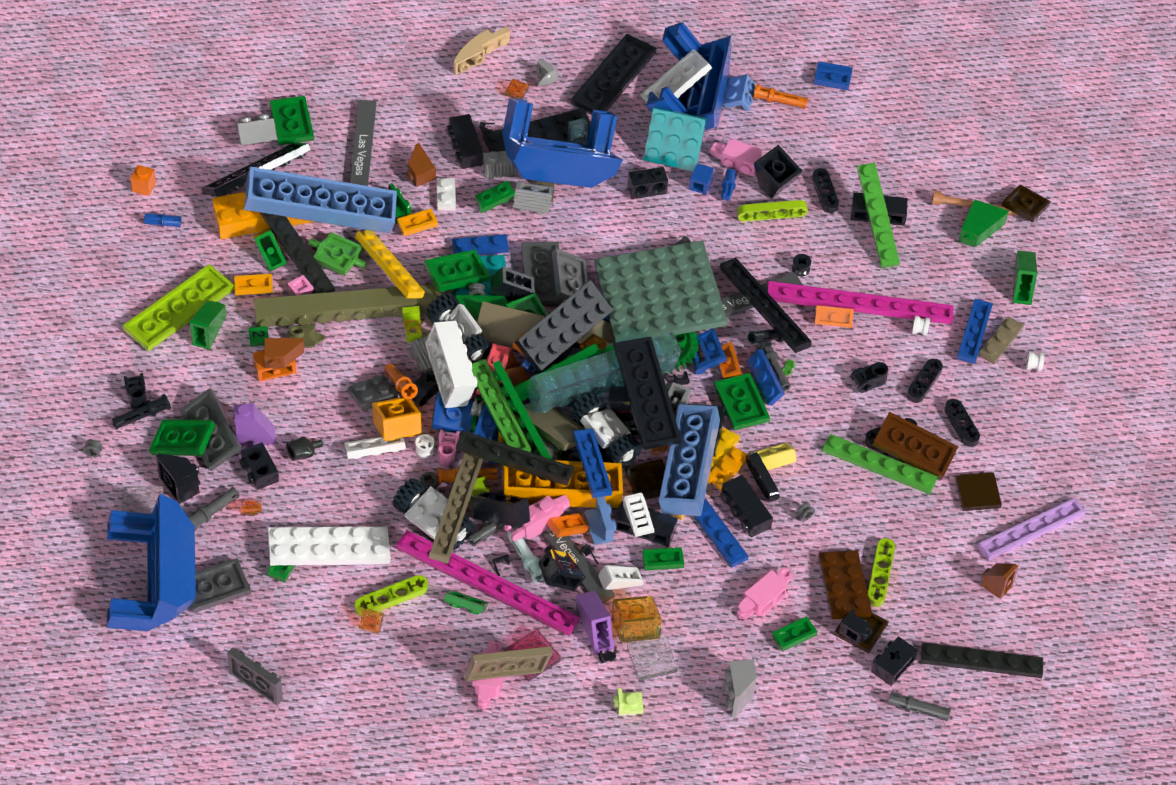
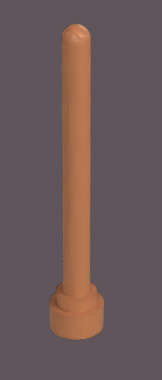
M934 190L931 204L939 206V204L947 203L971 208L973 201L945 196L941 191ZM994 205V206H997V207H1000V208L1009 210V209H1007V208H1005V207H1003V206ZM1009 210V213H1008V215H1013V216H1017V215H1018V214L1012 212L1011 210Z

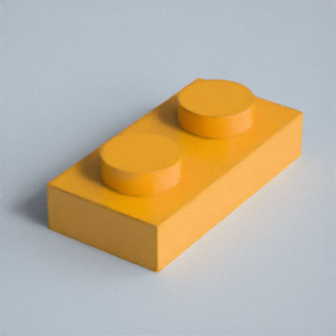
M430 208L398 218L397 225L405 237L437 227L438 221Z
M272 274L234 276L235 295L273 293Z

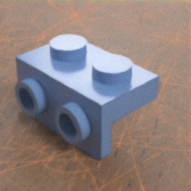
M748 74L728 79L723 101L725 108L742 105L745 111H750L755 83Z
M605 497L596 498V509L586 510L584 513L587 524L590 527L589 532L594 545L613 542V533L616 531L615 520H611L610 504H606Z

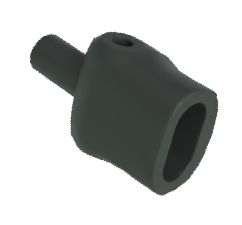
M302 436L287 442L285 448L290 459L295 461L312 457L315 453L314 449L323 447V442L321 439L310 442L307 437Z

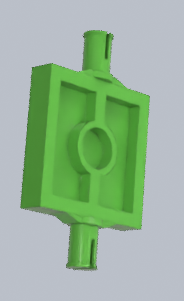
M332 232L322 242L313 238L309 240L308 245L317 248L314 258L322 267L345 276L354 265L363 269L367 266V262L358 259L363 252V246Z

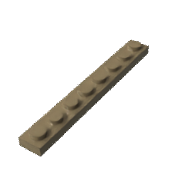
M464 453L429 554L430 559L448 564L483 458Z

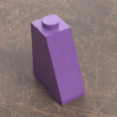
M254 403L234 405L236 436L241 447L253 446L261 442L264 445L276 444L275 426Z
M596 591L576 595L578 613L594 653L597 654L601 650L605 652L614 649L611 616Z

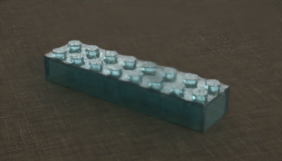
M672 331L652 338L661 371L665 373L671 372L676 368L681 354V348ZM613 350L532 376L527 396L534 412L545 413L557 406L564 407L572 401H579L578 398H582L585 393L588 395L590 391H596L600 395L609 390L610 386H623L624 383L615 351Z

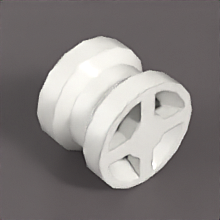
M915 315L912 334L921 333L923 336H927L930 318L922 319Z
M1028 351L1026 370L1037 369V371L1042 372L1044 353L1034 354L1032 351Z
M422 434L416 438V454L421 458L431 457L435 452L434 438L428 434Z

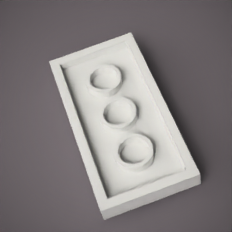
M693 49L640 96L647 103L649 92L653 91L659 98L661 88L668 87L678 99L682 93L692 87L702 76L706 75L712 67Z

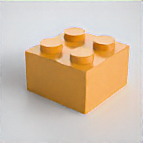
M400 397L372 403L373 424L384 441H394L397 438L413 437L416 434L422 433L421 413L411 399Z

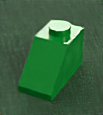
M270 228L252 235L270 272L287 264Z

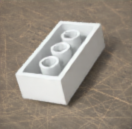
M456 321L435 322L425 345L445 408L467 406L470 398H472L474 389L477 387V379L473 376L472 363L467 357V347L463 344L461 329L458 328Z

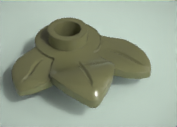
M306 324L291 327L287 333V338H303L304 347L313 348L315 344H319L325 339V335L314 331L315 324Z

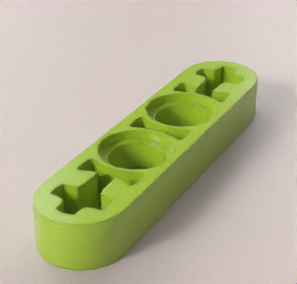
M803 200L745 204L737 208L738 219L742 222L803 217L808 213L807 204Z
M888 538L881 539L876 549L868 589L870 605L873 607L882 606L886 597L895 551V543ZM884 546H888L887 555L883 554ZM880 561H884L888 564V566L886 568H881L878 566L877 563ZM880 577L884 579L885 583L877 584L874 579ZM876 590H880L878 600L874 599Z
M416 575L361 596L355 601V612L357 615L365 617L423 595L428 590V580L423 575ZM416 583L423 584V587L416 586ZM398 589H404L406 594L398 596L395 592ZM385 596L388 600L385 603H380L377 601V598ZM364 604L367 606V609L360 607V605Z

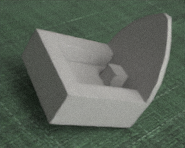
M543 59L537 61L536 73L542 78L538 86L545 87L556 82L558 75L553 66Z

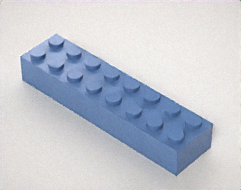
M250 167L246 179L244 210L390 234L395 224L397 191Z

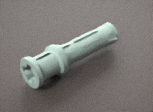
M516 530L509 532L507 537L524 562L523 567L531 574L532 581L534 583L544 581L539 566V557L533 555L523 538L518 539V541H513L510 538L512 532Z

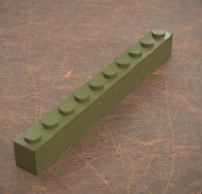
M434 284L420 285L425 291L423 298H406L398 287L254 299L256 327H285L295 324L306 325L308 323H326L330 321L343 322L345 320H363L365 318L379 319L388 316L400 317L402 316V307L419 306L420 314H424L428 304H432L431 301L433 299L436 300L437 296L441 297L444 293L438 292Z

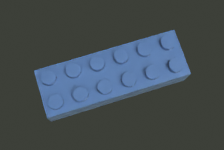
M679 404L676 423L681 436V443L670 445L659 503L663 514L701 516L720 417L717 406Z

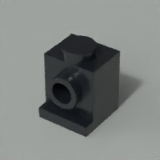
M852 609L841 622L839 633L860 645L863 640L867 641L873 631L869 629L870 624L864 618L855 615L856 611Z

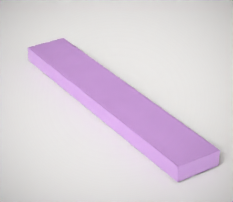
M1072 498L979 542L977 547L987 561L1084 516L1086 511L1076 498Z

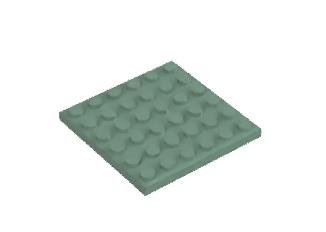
M703 240L594 259L603 297L613 309L608 314L615 342L650 336L652 339L728 326V320Z

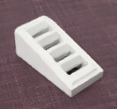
M643 493L625 496L623 506L635 537L654 533ZM647 524V526L637 528L638 525Z
M605 565L598 574L601 584L606 590L642 586L644 584L637 567Z

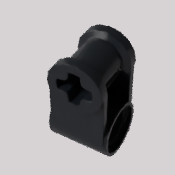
M876 362L854 370L850 377L856 382L858 391L864 393L887 382L888 366L883 362Z
M434 371L425 372L419 379L413 382L417 386L418 392L411 400L418 407H422L439 392Z
M143 373L133 377L124 376L126 393H128L131 408L136 409L144 406L147 398Z

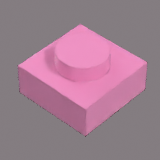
M304 275L287 283L293 295H305L314 292L313 286Z

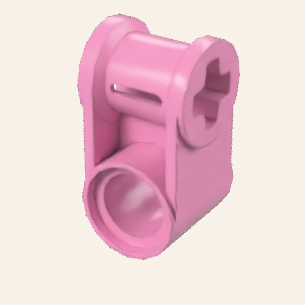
M440 429L438 460L444 467H450L455 464L457 455L456 444L460 438V431L452 433L444 432V430Z

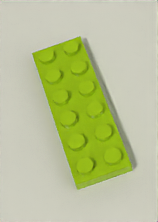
M208 264L125 323L123 330L149 352L188 324L207 300L218 302L234 291V284Z

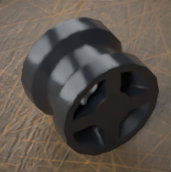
M797 254L793 259L792 272H795L800 277L808 275L812 262L811 258L806 254Z

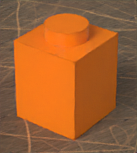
M137 165L130 178L132 192L150 196L156 184L155 169Z

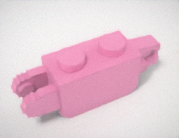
M735 139L729 140L727 145L714 142L710 151L711 155L721 159L722 165L752 176L756 173L754 162L762 157L761 149Z
M565 495L556 499H551L550 496H547L529 506L530 522L523 524V527L517 530L508 525H504L503 529L507 533L516 530L510 536L513 541H518V539L523 537L532 539L550 529L547 525L548 520L553 517H560L564 513L563 511L570 507L569 499Z
M783 567L777 572L771 570L769 573L761 575L757 583L745 589L743 593L744 598L738 606V617L746 620L753 613L757 616H763L785 597L787 584L791 581L793 574Z
M490 640L482 654L501 652L502 642ZM504 677L474 680L472 682V686L475 687V694L478 695V708L482 710L489 708L491 697L496 698L501 694Z

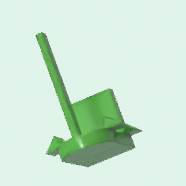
M787 359L784 363L785 367H782L785 376L792 374V368L796 366L794 361Z

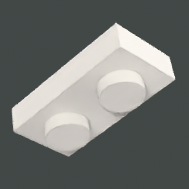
M437 178V210H456L455 178Z

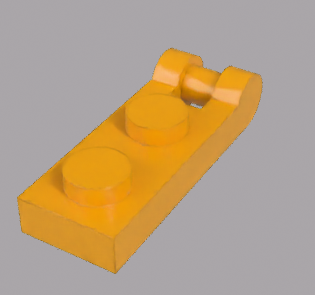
M733 446L710 472L708 484L712 483L717 489L722 491V484L735 477L746 464V456L749 454Z

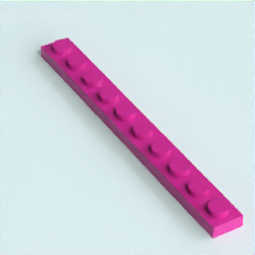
M768 281L767 292L776 302L814 307L822 305L854 309V312L913 320L916 315L922 319L930 318V322L950 325L953 322V305Z
M406 530L396 544L397 549L568 636L571 635L580 622V617L454 553L451 554L448 564L430 559L429 554L433 543L409 530Z

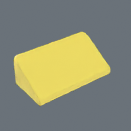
M787 442L755 451L761 457L767 470L796 462L795 449Z

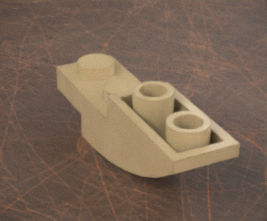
M504 27L491 33L487 29L471 39L460 50L454 60V74L464 73L469 68L480 65L485 61V54H489L493 50L507 45L510 42V30Z

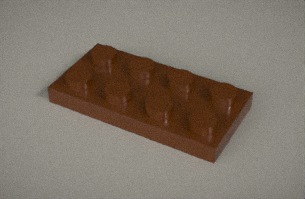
M891 412L888 413L872 444L920 470L938 476L940 480L943 479L959 447Z
M858 550L819 553L818 559L831 620L844 619L852 609L856 611L855 615L858 617H871L872 610Z

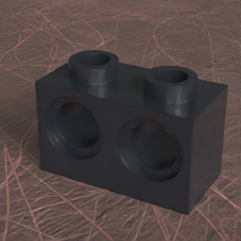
M664 167L628 172L627 186L631 199L667 194L668 178Z
M263 442L241 450L239 462L242 469L247 470V477L251 485L254 484L256 489L259 490L279 482L278 470Z

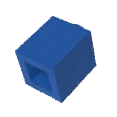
M697 163L690 178L689 190L706 195L713 180L714 168Z

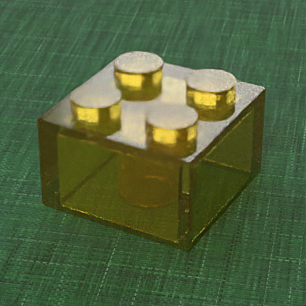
M653 596L613 599L612 621L620 642L630 643L633 641L660 639L661 616Z

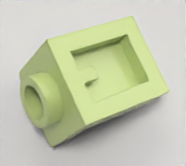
M617 688V695H613L614 708H618V715L643 714L642 692L622 693V688Z

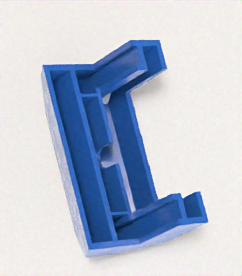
M684 22L665 27L662 41L679 61L695 49L710 64L712 69L696 81L692 87L682 93L678 99L668 87L661 88L659 98L653 91L649 92L646 106L651 112L654 107L707 118L704 132L717 129L729 79L732 50L731 35L701 45Z
M509 97L502 134L506 156L520 177L528 180L592 188L616 175L623 159L610 151L618 116L608 111L593 109L586 144L528 137L533 104L524 99Z
M160 493L152 514L111 510L107 521V540L147 543V601L111 598L110 608H107V628L149 631L176 618L192 605L196 598L195 526L177 501Z

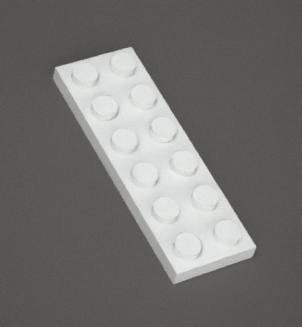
M388 526L268 528L270 566L390 564L391 561Z

